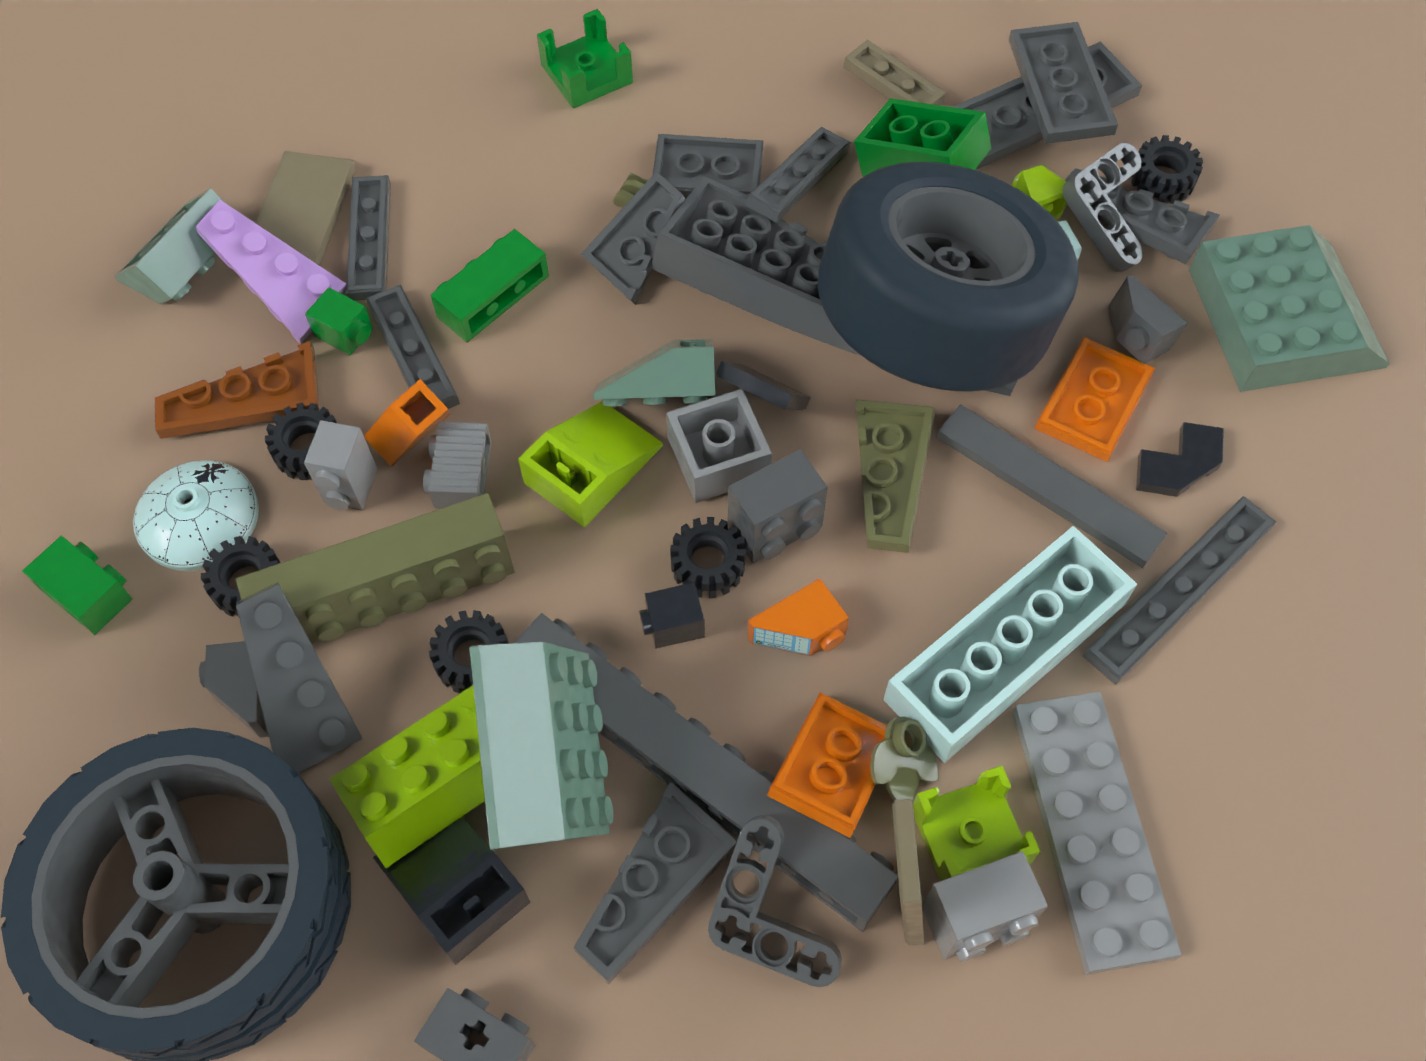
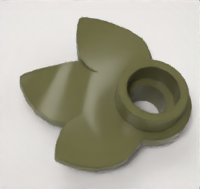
M904 716L893 718L888 723L885 730V739L875 746L870 763V772L874 784H885L887 792L893 801L901 799H912L913 801L919 780L925 782L938 780L936 757L932 748L926 744V734L922 725L916 720H911Z

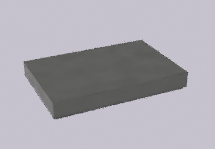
M658 134L653 174L657 171L680 191L685 199H687L704 176L749 195L760 185L764 140Z

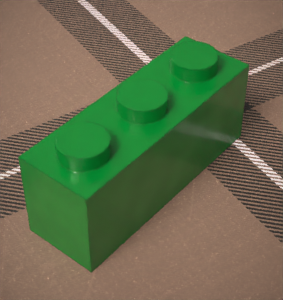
M514 228L504 237L497 239L488 250L476 259L469 261L464 269L450 280L441 283L430 294L437 318L468 343L549 277L546 253Z

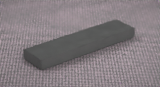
M820 127L748 195L746 206L777 223L848 153L851 142Z
M388 175L352 177L346 294L347 297L354 301L366 300L370 296L387 290L391 190Z
M398 285L366 298L372 315L408 388L421 379L448 409L459 405L458 396L402 286Z

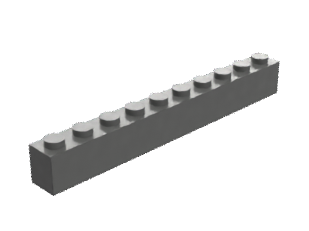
M541 613L514 642H546L588 653L589 660H593L597 670V685L593 687L594 702L599 706L602 713L603 727L599 733L667 785L671 781L705 813L737 838L744 825L755 816L766 815L777 820L783 828L784 841L776 867L863 932L898 880V875L893 872V865L885 857L873 851L868 854L855 844L856 839L853 835L851 838H848L768 797V791L775 779L772 774L765 770H760L758 773L745 763L746 758L738 749L727 743L722 746L709 737L711 733L705 725L692 717L686 720L675 711V705L666 696L659 692L652 695L641 686L642 682L632 671L625 667H622L620 670L607 661V655L598 646L590 642L585 645L576 639L574 631L564 621L558 618L552 621ZM762 826L757 833L750 831V836L756 839L754 850L761 854L766 844L774 845V840L768 838L769 829Z

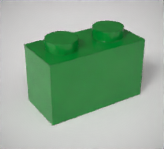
M62 535L22 570L43 593L94 635L133 600L122 587L127 580L114 567L108 564L102 569L95 563L99 557L81 541L74 546Z

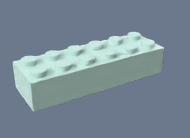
M1072 526L888 681L883 700L899 717H908L922 725L926 734V744L945 763L1126 604L1137 583L1077 528Z

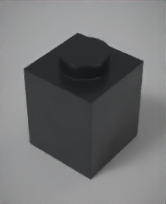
M695 582L644 593L646 609L640 610L639 615L644 636L652 634L655 649L705 638V620Z

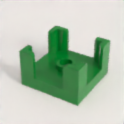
M598 9L583 15L584 37L558 48L555 45L554 31L552 29L537 34L541 66L573 109L633 83L631 51L624 42L619 44V52H616L607 38L606 20Z

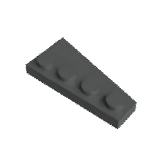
M1075 168L1065 181L1067 182L1082 170ZM1100 176V178L1105 183H1107V179L1105 177ZM1121 184L1107 194L1139 242L1185 265L1215 226L1220 214L1208 210L1205 216L1188 211L1189 204L1176 200L1173 205L1152 199L1154 193L1142 189L1130 192L1122 190ZM1098 215V220L1107 225L1103 217Z
M277 582L237 602L236 607L273 753L297 773H300L362 740L357 726L280 584Z
M670 781L654 814L650 815L643 827L642 834L636 845L618 870L619 874L608 893L604 894L574 946L575 952L610 984L732 853L737 841Z

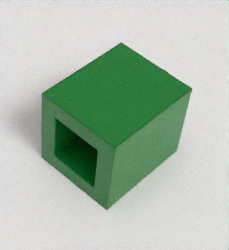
M330 287L325 290L305 313L312 333L316 338L348 355H351L359 345L364 344L373 330L366 307Z

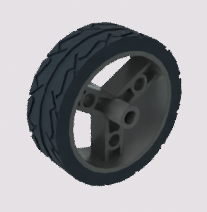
M193 727L160 731L158 735L147 734L119 744L80 767L81 772L74 773L68 777L43 802L24 831L23 835L26 838L17 844L4 880L1 918L6 917L2 924L1 931L7 964L23 995L27 992L30 994L28 996L29 1003L55 1028L95 1047L133 1061H209L220 1059L255 1045L286 1023L287 1018L296 1014L321 985L338 953L335 949L342 943L351 909V872H347L350 865L341 832L318 797L299 774L263 745L229 732ZM220 794L244 797L267 806L276 813L285 835L289 864H203L178 802L190 797ZM164 826L162 832L157 837L153 838L154 833L160 827ZM126 834L138 864L133 874V886L140 897L89 963L83 939V915L88 891L101 863L117 841ZM213 884L226 885L227 897ZM263 886L261 895L256 900L248 902L250 893L255 888ZM163 913L169 915L170 919L150 939L149 935ZM222 924H274L256 953L231 977L206 993L173 1005L139 1008L194 932L200 934L209 933L219 928ZM141 949L138 961L129 967L132 955Z

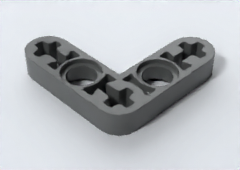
M1124 142L1069 179L1063 185L1062 190L1066 203L1112 269L1119 272L1126 271L1142 260L1143 256L1142 247L1138 239L1107 195L1141 168L1142 162L1139 152L1134 146ZM1120 159L1124 164L1121 168L1115 163ZM1098 169L1105 175L1107 183L1100 178ZM1098 215L1102 216L1106 221L1108 229H1105L1100 224Z
M755 816L744 825L739 834L709 920L708 932L710 939L717 947L808 985L815 987L828 986L835 981L841 969L842 957L838 947L826 938L759 912L783 846L784 832L779 822L771 816ZM761 826L769 829L768 838L774 840V845L766 844L758 859L759 862H767V868L755 860L741 859L742 853L747 857H750L753 853L756 839L750 836V831L757 833ZM740 870L753 872L759 881L758 891L751 895L740 893L735 888L734 875ZM729 916H734L737 918L736 926L749 933L753 928V924L761 927L753 939L752 947L745 945L750 937L749 935L736 931L732 938L724 935L725 926L720 924L719 921L725 922ZM770 932L780 933L787 940L788 951L778 957L769 955L762 945L763 936ZM797 941L805 944L801 954L813 958L816 957L818 951L827 954L826 963L833 966L832 969L824 967L821 973H816L812 970L813 962L802 956L799 957L797 965L790 963L797 949Z

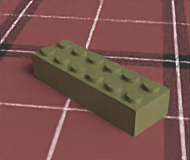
M485 493L235 579L241 600L278 582L311 644L319 641L328 642L336 640L345 632L362 626H376L382 623L385 618L402 612H416L427 603L442 598L458 597L464 594L467 589L484 583H498L505 579L507 575L515 573L490 495Z

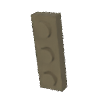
M868 39L844 59V68L888 99L893 98L934 105H942L944 103L945 91Z

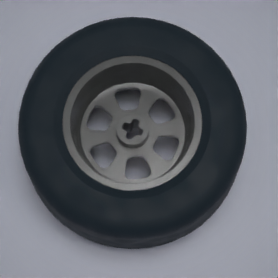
M906 162L875 170L858 180L846 192L837 209L821 259L818 273V291L823 309L837 333L850 347L872 364L894 376L922 386L948 391L972 392L998 388L1012 383L1032 371L1042 360L1074 299L1078 285L1079 269L1074 248L1063 228L1047 210L1019 189L993 176L966 167L937 162Z

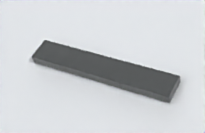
M961 404L938 430L937 438L1141 568L1146 565L1167 535V532Z
M1242 496L1085 651L1083 657L1116 685L1272 529L1276 521L1246 497Z

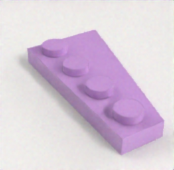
M221 200L213 206L196 226L200 237L229 268H232L241 277L248 289L265 303L272 315L288 328L299 344H302L312 333L305 316L307 310L328 287L341 294H344L346 291V283Z

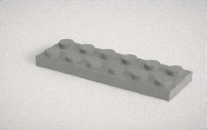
M1101 692L1015 705L1013 715L1085 975L1179 958L1182 956Z

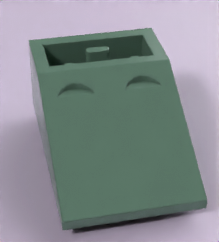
M712 339L673 340L599 382L594 390L593 400L603 399V405L621 406L626 405L629 398H643V404L657 405L667 403V397H683L684 403H698L707 400V396H715L714 345Z

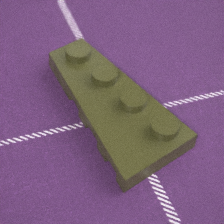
M856 400L868 548L909 553L934 421V407Z

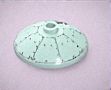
M211 460L187 462L164 472L145 489L135 508L133 520L135 536L144 552L156 563L179 571L204 569L202 567L204 560L213 561L209 555L213 548L219 553L224 550L220 544L221 542L227 540L230 546L235 545L234 537L242 536L245 543L247 542L248 537L252 535L257 524L259 515L258 498L248 478L238 469L228 464ZM192 499L189 503L183 504L185 501Z

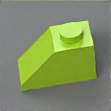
M1043 165L1021 171L1012 182L1011 186L1035 200L1055 220L1060 219L1067 205L1062 191L1066 181Z

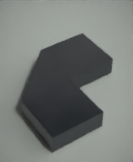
M1183 422L1179 433V455L1141 449L1138 455L1136 490L1177 497L1204 476L1207 477L1218 470L1223 462L1224 428Z

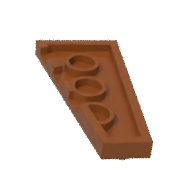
M311 340L297 345L299 350L280 356V353L277 352L264 357L265 362L254 367L242 370L241 366L228 370L223 378L208 383L206 380H201L155 397V431L163 439L273 421L272 418L277 413L284 417L286 414L283 409L290 406L292 412L296 411L297 403H304L306 409L309 408L310 403L317 404L319 408L315 350Z

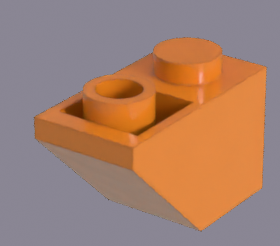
M419 379L385 410L365 434L364 438L392 467L438 426L439 421H444L451 413L427 385Z

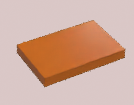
M1083 337L1040 415L1035 429L1108 462L1155 368Z
M820 692L779 769L767 796L851 838L875 786L870 772L871 756L875 746L885 739L887 725Z

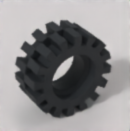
M1163 135L1161 141H1159L1157 136L1150 139V142L1145 141L1141 148H1139L1138 152L1142 163L1141 168L1131 176L1133 177L1131 180L1132 186H1138L1136 191L1142 189L1154 193L1153 197H1157L1158 201L1163 203L1166 199H1169L1170 204H1173L1178 198L1183 201L1187 198L1188 194L1191 195L1201 174L1203 159L1198 158L1200 152L1197 148L1191 151L1192 144L1188 141L1184 145L1180 144V137L1175 136L1174 141H1169V135ZM1156 166L1169 167L1176 172V174L1165 173L1159 170Z
M297 403L296 411L292 412L290 406L283 409L286 414L284 417L277 413L272 418L276 426L268 424L266 431L269 435H265V443L268 446L267 449L282 473L285 471L287 476L293 479L297 474L300 480H307L309 472L304 464V460L309 448L293 450L291 449V444L297 437L303 434L316 433L320 420L337 422L333 414L330 415L325 407L319 410L317 404L310 403L309 408L306 409L304 403Z
M707 517V524L701 525L700 518L693 519V528H690L687 523L681 526V535L675 533L673 545L670 547L671 569L674 572V579L677 584L682 582V585L695 582L698 597L702 598L703 591H709V598H716L717 590H721L722 594L725 595L730 592V585L736 588L740 583V576L743 577L746 555L743 537L738 538L739 530L735 526L728 530V522L721 519L719 525H714V517ZM715 547L723 553L724 560L716 568L704 569L694 564L692 555L699 548Z
M242 536L234 537L235 545L230 546L227 540L221 542L220 544L224 550L219 553L213 548L209 553L213 561L204 560L202 565L206 571L201 573V580L205 584L203 587L215 605L220 610L223 609L225 614L233 616L235 612L239 617L236 603L241 601L239 590L229 586L231 576L237 570L246 566H256L259 570L281 563L273 549L262 540L259 543L256 537L251 536L248 537L247 543H245Z
M466 610L458 612L460 620L454 621L451 615L445 618L447 627L444 628L438 625L435 628L437 638L431 637L429 642L432 649L429 651V656L438 677H440L446 687L451 685L453 691L461 693L462 688L468 689L473 685L471 665H461L454 658L455 651L460 644L474 639L482 641L485 645L509 644L502 625L499 622L496 624L494 617L489 614L484 619L481 611L473 610L472 617H468Z

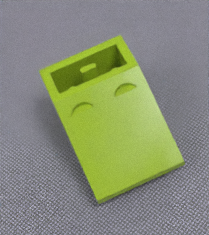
M603 401L547 430L518 458L524 484L585 528L663 447V443L611 406L603 405Z

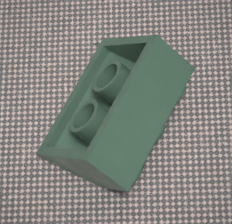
M210 188L188 201L114 277L122 284L159 304L170 299H174L176 302L180 300L192 287L188 281L196 273L200 276L203 275L216 262V259L212 257L215 252L197 233L196 226L219 200H223Z

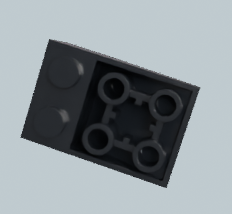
M463 816L387 868H385L377 855L373 857L455 965L531 903L524 888Z

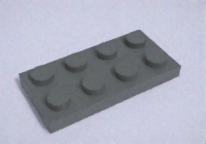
M1071 22L1011 30L1009 43L1045 144L1115 135L1118 123L1079 23Z

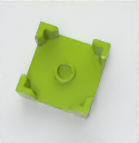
M1003 765L982 772L977 782L967 787L939 796L938 787L917 793L913 803L914 819L939 881L1022 851L1030 866L1040 853L1038 844L1031 831H1027L1022 837L1005 798L1011 788V784Z

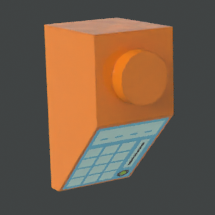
M819 578L749 619L747 637L755 645L811 656L821 649L824 652H828L843 642L849 617Z

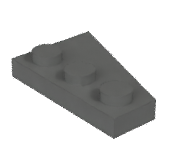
M656 171L581 255L633 304H636L652 271L651 266L658 233L686 200L685 197Z

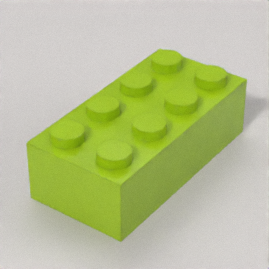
M473 685L329 779L364 838L385 868L485 802Z

